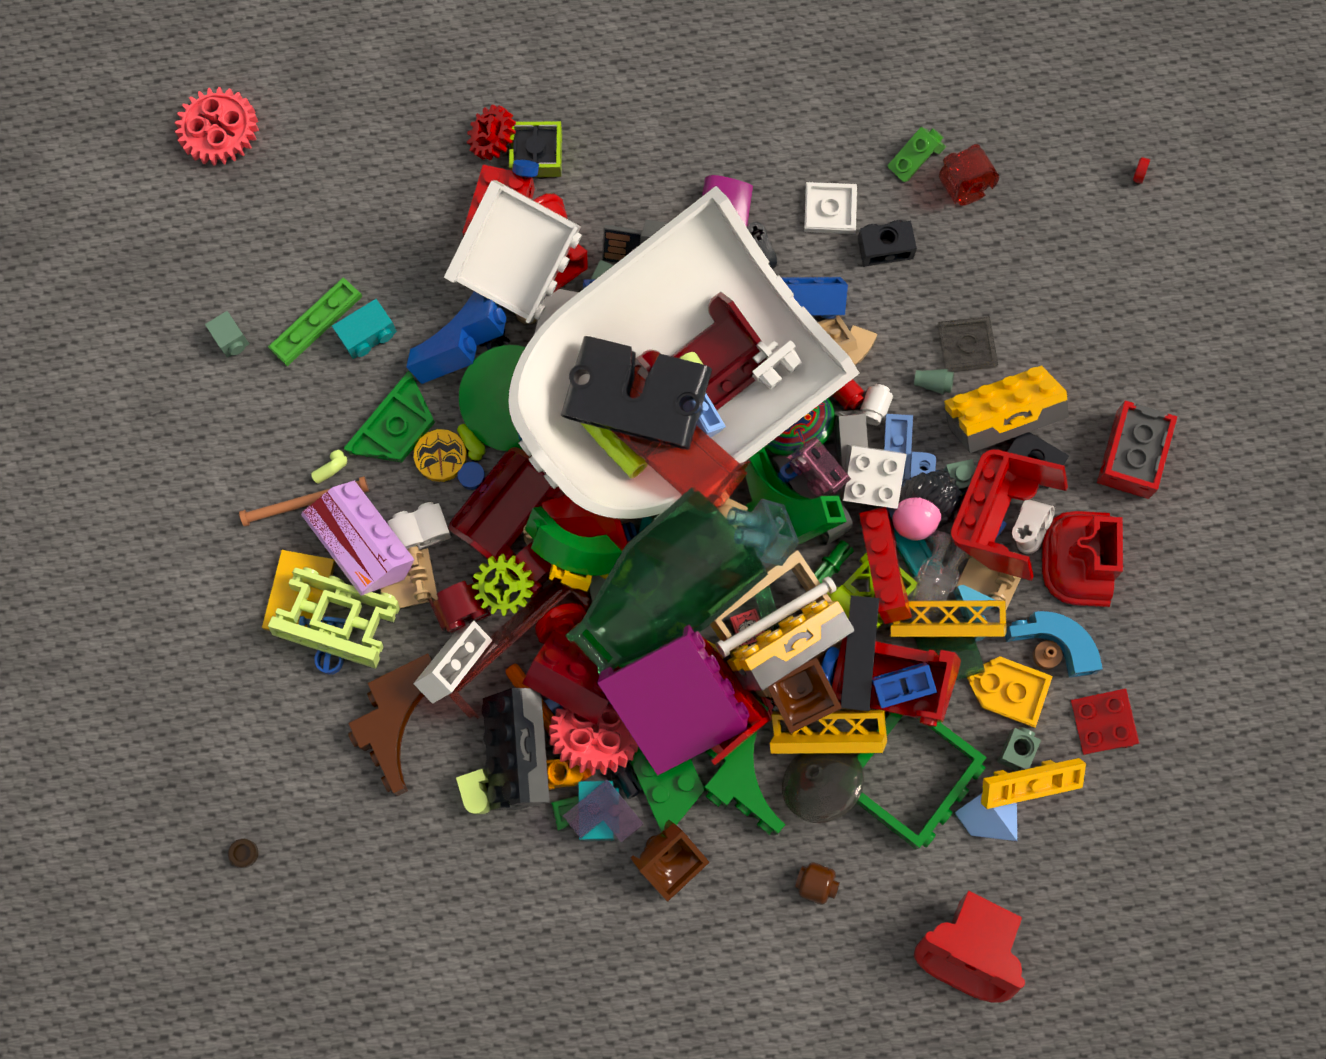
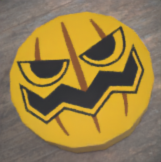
M436 429L427 432L419 439L414 448L413 458L417 469L423 476L435 482H445L458 476V471L467 462V451L463 441L457 434L449 430Z

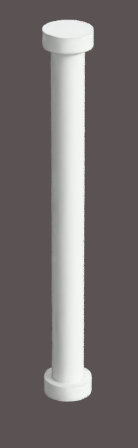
M827 576L822 579V583L724 642L722 640L716 642L719 653L723 657L730 655L729 651L824 594L835 592V583Z

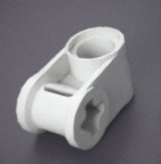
M1030 499L1024 501L1012 530L1013 538L1020 552L1032 554L1040 548L1046 531L1053 521L1054 506Z

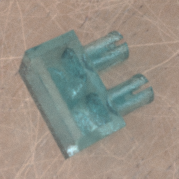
M761 499L752 512L732 507L728 512V524L739 526L734 534L735 543L754 547L758 559L764 563L783 566L800 543L784 504Z

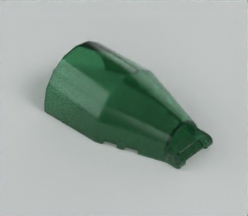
M691 487L626 544L584 618L569 630L565 636L570 642L574 641L597 666L599 674L610 666L614 670L622 663L652 652L654 649L683 636L684 627L690 625L694 632L703 631L764 579L768 572L757 554L728 519L697 488ZM587 629L612 658L606 661L582 632Z

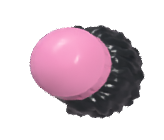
M942 470L932 471L927 474L921 472L911 479H904L900 491L898 509L895 508L892 517L895 530L907 539L918 541L929 537L936 529L950 523L958 509L962 495L959 486L955 485L956 479L951 478L949 472Z

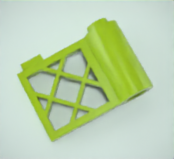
M867 552L859 560L862 565L839 588L836 586L835 592L827 593L832 602H839L847 618L849 617L851 595L875 597ZM900 568L903 581L909 585L906 589L907 596H909L919 584ZM856 579H868L869 592H859L851 584ZM879 613L877 619V629L883 623V620Z

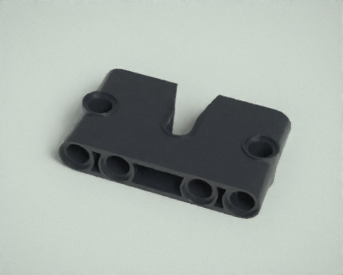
M584 336L576 364L569 373L570 385L561 416L583 424L689 450L698 418L703 413L702 404L712 368L700 363L659 354L646 377L641 395L637 398H631L630 392L635 378L636 352L632 351L631 346ZM584 374H589V381L584 385H579V378ZM686 401H695L696 406L692 411L685 412L682 410Z

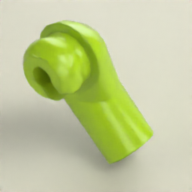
M465 423L459 425L457 432L469 450V458L474 461L481 460L482 455H485V446L468 429Z

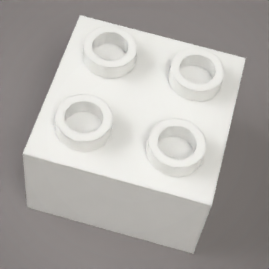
M848 445L843 476L847 475V477L842 481L840 499L898 509L907 454Z

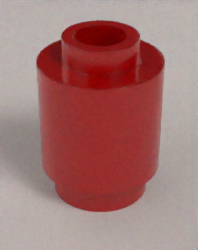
M852 379L832 394V396L845 410L850 407L854 410L863 402L864 398L862 396L865 391Z

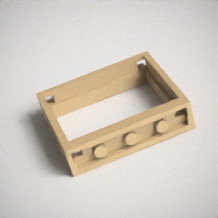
M798 550L790 551L703 614L720 640L724 642L732 637L722 619L790 569L806 592L820 584ZM827 593L814 600L816 603L823 600L832 602ZM842 639L831 647L840 648ZM739 646L729 651L731 657H734L733 652L736 649H738ZM829 648L815 656L819 663L823 661L825 653ZM768 688L763 691H755L759 697H772Z

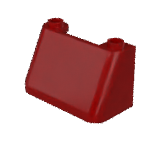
M847 636L842 639L832 689L840 705ZM876 641L872 677L926 662L929 664L937 693L881 708L872 684L870 708L919 718V723L936 727L937 722L943 723L959 672L961 659L955 652L941 650L938 655L934 650L923 651Z

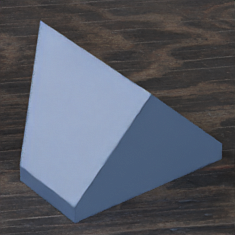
M981 793L954 812L971 836L1017 841V803L986 809L981 804Z

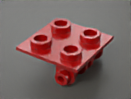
M1126 688L1071 700L1083 755L1121 747L1128 748L1140 744Z

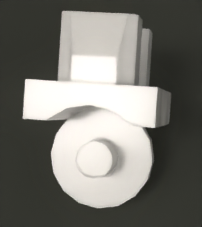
M790 340L772 354L779 345L773 341L766 346L760 341L756 345L760 352L753 359L757 364L765 358L767 360L752 371L754 374L752 377L757 383L761 381L770 390L782 381V378L774 370L778 365L782 363L789 373H792L802 363L795 352L796 346Z

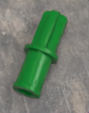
M841 540L827 557L824 556L821 565L813 572L820 584L825 577L831 578L834 573H839V567L853 554V548L847 549L850 545L845 541Z

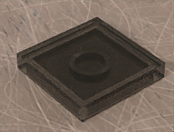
M990 316L938 322L937 327L944 369H948V372L997 368L998 359Z

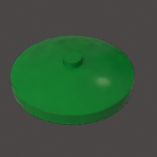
M503 345L482 353L473 361V364L469 365L460 384L459 407L466 426L482 443L501 451H508L513 447L522 449L509 411V389L515 367L526 348L524 346Z

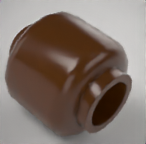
M811 862L807 867H801L795 888L799 889L800 897L823 905L828 901L829 897L835 899L840 882L835 881L836 872L833 869Z

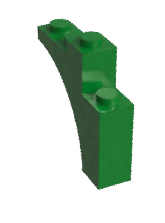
M765 447L742 463L752 502L745 505L748 507L747 513L752 530H770L777 527L781 545L802 544L847 522L839 496H819L818 498L811 499L789 488L778 477L772 467Z
M760 702L761 705H762V706L766 709V711L768 712L769 708L766 707L762 702ZM756 731L722 760L724 764L705 786L704 790L708 792L705 797L717 807L721 804L727 807L734 799L737 802L735 807L746 817L752 814L759 820L756 825L768 835L772 832L778 835L786 824L771 810L758 786L753 757ZM712 748L705 752L711 759L718 755Z

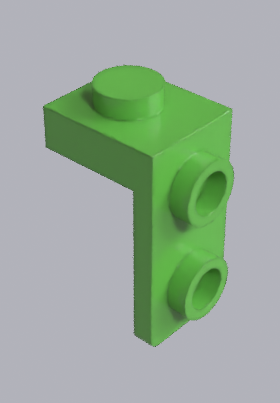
M920 127L888 164V168L903 182H907L933 152L940 154L947 147L941 142L943 136L934 128L929 131Z

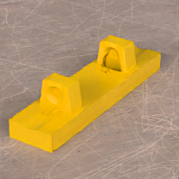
M1080 758L1058 763L1047 760L1041 762L1042 766L1016 772L995 771L993 773L994 776L983 778L981 804L986 809L1083 788L1086 763Z

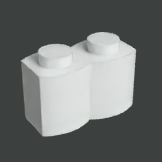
M424 503L418 507V510L412 513L407 511L398 512L392 516L393 519L388 521L389 527L407 550L410 547H418L420 550L426 546H431L451 538L439 503Z

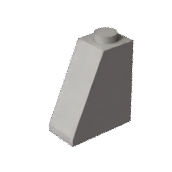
M858 409L834 411V436L839 475L843 477L848 445L868 447L866 414Z

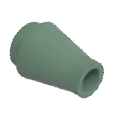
M948 369L916 370L914 386H920L942 395L944 393H951L954 372H948Z

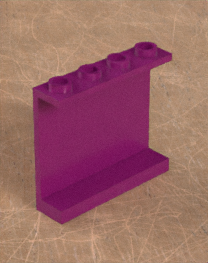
M690 625L684 627L683 636L615 672L610 666L601 671L598 679V685L657 775L747 730L749 712L743 702L738 703L733 695L735 691L731 682L727 678L723 679L719 673L720 666L713 655H708L704 649L705 642L698 631L694 632Z

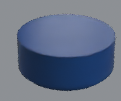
M515 160L512 171L518 176L536 177L539 164L529 160Z
M467 462L458 471V479L464 488L475 490L485 479V472L478 463Z

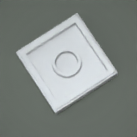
M806 182L804 232L855 234L857 184Z

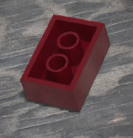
M553 630L533 660L522 684L597 725L609 703L608 698L598 685L600 673L610 666L614 672L621 669V667Z

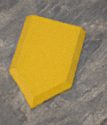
M997 657L964 672L981 708L1036 728L1053 676L1003 657Z

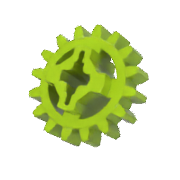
M504 554L499 556L498 561L492 556L488 559L489 566L482 563L479 566L482 572H476L473 576L479 580V582L472 585L473 589L479 590L475 599L482 598L484 600L481 606L483 609L490 605L492 607L491 614H494L498 609H501L502 616H506L508 609H511L515 614L518 611L517 604L525 607L527 601L524 597L531 598L533 592L527 589L534 585V581L527 580V577L532 572L531 570L523 571L522 568L525 562L522 561L517 565L515 563L516 556H512L508 561ZM496 568V577L486 579L488 573ZM510 569L513 570L518 575V577H515L510 572ZM502 579L504 584H509L506 590H503V587L498 585ZM521 590L519 596L515 600L510 601L511 593ZM489 593H492L497 600L493 599Z

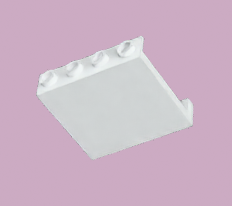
M493 180L490 182L444 278L453 283L457 281L484 297L492 299L495 303L527 319L526 322L530 324L534 318L540 319L546 307L542 305L546 295L551 297L557 286V282L554 279L558 271L564 272L570 260L566 257L570 248L575 249L582 237V234L578 233L581 226L497 180Z

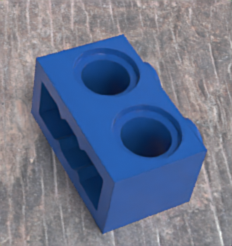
M926 662L872 677V684L881 708L937 693L929 664Z

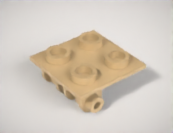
M418 547L408 548V552L414 558V562L405 579L380 589L381 592L394 596L400 608L427 603L431 597L436 600L438 599L428 548L419 550Z
M970 556L955 588L965 585L992 599L1006 600L1007 610L1021 578L990 570Z

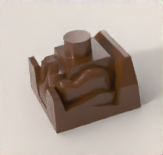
M817 657L810 659L767 687L790 734L842 709Z
M670 820L666 821L664 830L660 834L651 836L647 840L646 847L640 854V858L634 855L630 857L638 870L667 902L710 863L689 837Z

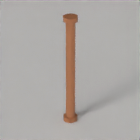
M365 476L360 477L359 481H355L364 493L369 492ZM330 489L246 512V510L239 511L241 522L245 527L250 525V522L309 506Z

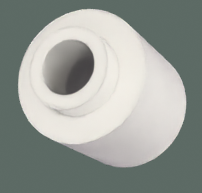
M881 384L868 387L860 411L866 414L867 424L878 426L881 421L885 420L893 398L888 387Z

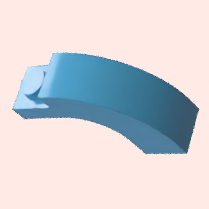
M1038 611L1029 617V624L1028 620H1018L1012 622L1011 626L1006 629V642L1041 638L1057 643L1064 655L1069 678L1097 674L1103 669L1099 651L1091 636L1077 622L1064 615Z

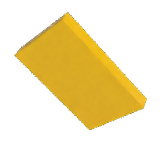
M282 550L262 628L270 631L268 625L272 616L276 617L277 608L291 612L299 594L298 591L292 590L288 584L290 579L293 578L292 572L294 568L302 570L304 567L311 568L317 571L319 575L328 578L333 576L335 560ZM309 586L311 591L307 600L318 604L323 590ZM302 610L300 616L312 619L313 614Z

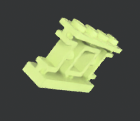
M304 567L303 570L294 568L292 572L293 578L290 579L288 584L292 590L298 591L299 594L291 612L277 608L276 617L272 616L268 625L272 635L376 669L380 660L379 654L383 650V644L381 641L372 638L380 619L394 623L395 615L400 610L396 598L384 592H381L380 595L370 592L360 596L354 586L345 584L338 577L329 576L327 578L307 567ZM309 586L323 590L318 604L307 600L311 591ZM329 602L351 609L343 629L321 622ZM361 603L375 607L370 620L358 617L362 609ZM302 610L313 614L309 623L311 628L296 624ZM354 627L365 630L362 638L363 645L348 641Z

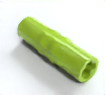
M580 423L630 478L637 477L647 467V461L621 433Z

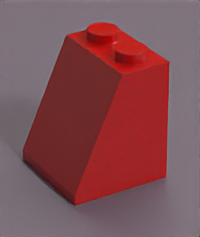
M566 494L560 498H553L542 503L543 509L564 530L582 537L607 535L622 551V554L630 552L620 519L592 513L574 503Z

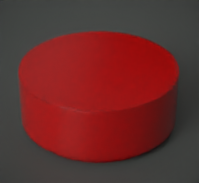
M1145 157L1139 159L1133 182L1143 183L1151 159Z

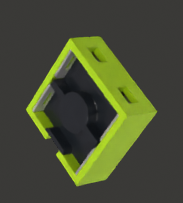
M561 121L516 122L512 127L516 133L510 136L513 142L511 143L512 149L509 152V169L512 171L515 160H529L539 164L536 177H562Z

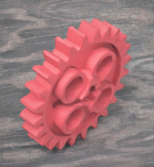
M218 87L216 93H213L208 88L207 95H203L199 91V98L197 100L190 96L189 99L192 104H182L185 112H178L180 120L175 121L178 128L175 131L179 138L178 142L187 155L191 154L195 161L200 158L203 164H206L210 159L213 166H215L217 161L221 159L222 163L226 165L228 157L235 162V154L238 153L244 156L245 154L242 149L244 147L252 148L249 140L254 141L257 139L253 132L259 131L256 125L259 121L253 106L250 105L247 98H242L239 92L234 95L230 88L224 94L221 87Z
M609 703L597 725L563 707V710L557 708L555 716L551 718L548 736H550L549 744L554 746L553 753H561L560 762L569 760L570 769L576 765L580 766V773H583L586 768L590 769L591 775L595 774L596 769H600L603 775H606L607 768L617 772L618 764L625 768L627 760L632 761L635 752L638 751L639 746L613 706Z

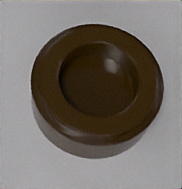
M248 839L234 841L228 850L229 861L236 867H250L258 858L257 845Z

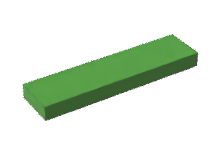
M343 277L268 346L269 350L288 366L362 298L361 293Z

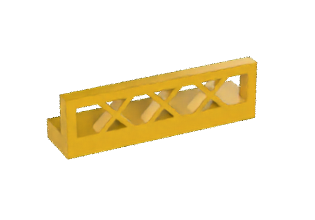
M1006 600L909 601V606L918 614L916 619L912 623L896 621L891 625V637H1004L1007 633ZM987 606H999L1000 622H988L980 613ZM917 607L926 608L921 612ZM931 607H939L946 614L939 623H932L924 615ZM945 607L954 608L949 612ZM958 607H967L974 616L968 622H959L952 613ZM973 607L982 608L977 612ZM978 617L982 622L973 621ZM920 618H922L926 623H916V622H917ZM948 618H950L953 621L944 623Z
M855 710L836 711L818 720L825 726L821 732H813L805 726L791 734L790 732H781L780 720H783L780 712L772 713L774 737L770 742L771 754L883 753L887 744L884 710H870L869 712ZM837 719H845L853 727L848 732H841L832 724ZM865 719H878L879 731H868L861 723Z

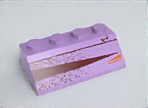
M355 480L332 487L301 514L360 596L400 582L407 576L414 558Z

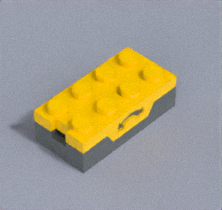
M1042 365L1030 368L1028 371L1014 376L1005 377L1003 380L992 384L983 385L970 392L958 394L944 401L947 425L969 453L1069 417L1067 391Z
M823 600L816 603V601H813L801 608L803 613L794 618L792 615L778 623L780 628L773 632L767 630L758 635L755 644L751 646L746 644L733 652L734 657L727 662L743 690L763 691L854 632L855 630L839 602Z

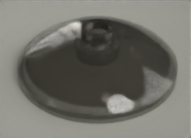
M799 753L787 767L782 781V794L787 807L795 816L810 823H826L840 818L856 804L862 793L864 785L862 765L854 753ZM819 771L818 775L813 777V775Z

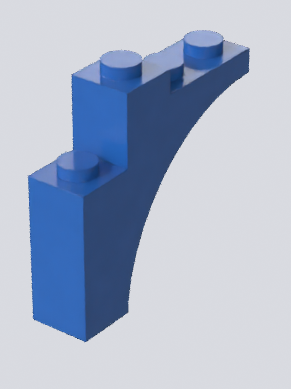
M473 291L463 308L446 326L431 338L410 349L407 369L423 384L473 364L477 345L502 336L504 333L506 315L500 308L501 305Z

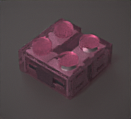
M816 436L801 444L788 456L791 461L789 463L790 467L796 474H804L809 480V483H807L808 488L816 496L835 494L851 480L849 475Z

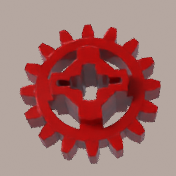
M492 104L490 109L484 107L483 114L477 113L476 121L470 123L473 129L467 132V135L471 136L467 141V144L471 146L469 150L482 160L486 158L491 161L493 156L499 158L500 151L506 152V145L513 142L510 136L516 133L512 129L516 124V121L512 119L513 114L500 105L496 107Z

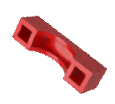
M882 507L859 513L875 598H879V615L884 624L912 618L896 553L897 542L893 522L887 508Z

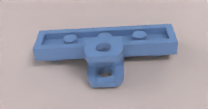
M886 414L884 450L907 454L901 487L903 486L904 479H911L921 472L927 474L935 471L936 457L933 454L925 452L911 453L913 415ZM921 467H924V468H926L927 470H926V471H923V470H921L920 468H921ZM886 507L892 519L895 508Z

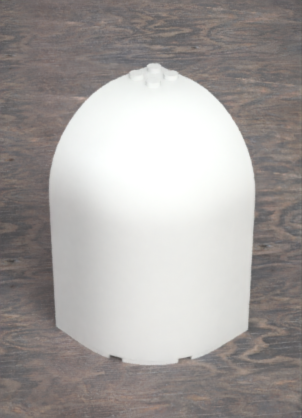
M717 186L560 307L535 333L515 367L509 389V411L512 422L522 438V441L519 442L520 446L530 457L529 461L539 473L541 471L546 472L544 477L554 489L559 487L574 503L592 513L611 518L634 519L658 515L688 503L710 489L860 374L849 355L817 323L805 307H801L794 299V294L769 266V260L750 234L728 197ZM719 292L724 293L734 301L766 346L773 341L779 345L772 354L790 340L796 346L795 352L802 362L795 371L789 373L781 363L774 370L782 378V381L770 390L761 381L758 383L754 381L717 410L726 426L722 431L702 441L695 430L689 450L675 448L645 458L648 463L647 467L633 479L608 456L606 451L599 446L596 440L579 422L561 416L570 385L569 373L576 364L584 336L631 346L632 351L636 352V358L647 350H657L661 354L672 356L714 323L708 313V304ZM637 359L635 360V378L630 392L631 398H637L641 395L646 377L648 376V373ZM582 375L578 380V384H586L590 379V375ZM622 434L623 436L626 437V439L628 440V442L631 444V440H630L629 435Z

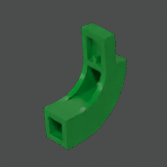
M542 506L532 508L525 531L534 540L531 549L540 557L561 569L577 574L599 576L614 573L622 551L607 535L582 537L572 534L561 528Z

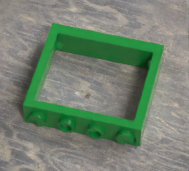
M890 713L885 719L887 736L903 715ZM937 722L936 727L926 726L970 758L972 762L918 835L851 784L874 753H859L835 785L838 790L916 850L922 845L925 848L929 846L936 836L932 832L938 823L941 825L945 824L953 813L949 809L955 800L959 803L969 791L965 786L971 778L977 780L986 768L982 763L987 757L941 722Z

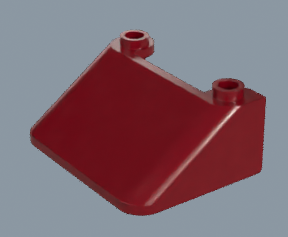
M722 292L714 296L708 304V313L714 323L672 355V357L680 358L687 353L695 352L704 365L712 368L706 394L716 410L720 409L755 381L752 377L754 375L752 371L767 360L765 358L757 364L753 359L760 352L756 345L762 340L734 301ZM647 350L636 359L649 374L661 353L657 350Z
M518 447L509 449L502 456L483 482L452 518L448 526L449 531L487 560L493 556L498 561L501 554L505 555L507 561L512 556H516L510 546L524 530L532 508L541 507L542 503L548 499L560 498L565 494L559 487L554 489L544 477L546 472L541 471L539 473L529 461L530 457L524 450Z

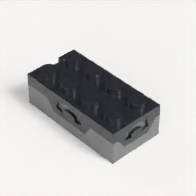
M510 688L483 698L481 711L484 717L485 732L483 740L486 745L487 760L485 769L488 773L489 788L487 798L490 802V810H520L550 802L541 694L531 688Z

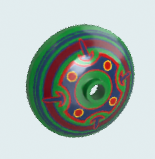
M828 398L764 447L774 454L794 457L804 447L816 440L818 442L814 445L816 448H819L829 438L835 425V412Z

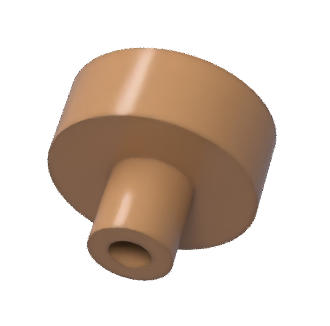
M1043 641L1033 651V660L1036 665L1047 670L1056 667L1061 662L1063 656L1060 646L1053 641Z

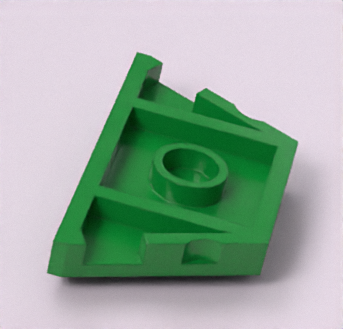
M409 371L344 447L348 454L402 463L415 448L419 439L434 425L435 421Z
M639 747L638 751L634 754L633 760H630L661 832L664 830L665 823L668 820L677 825L705 791L691 759L660 775L656 774Z

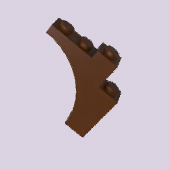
M428 653L369 682L368 686L371 691L367 693L368 698L374 708L377 706L379 708L348 723L352 730L348 732L353 746H359L363 751L373 748V751L369 753L375 766H381L385 776L381 777L384 787L388 793L392 791L397 796L408 791L401 769V744L405 727L411 714L425 697L413 683L433 660Z

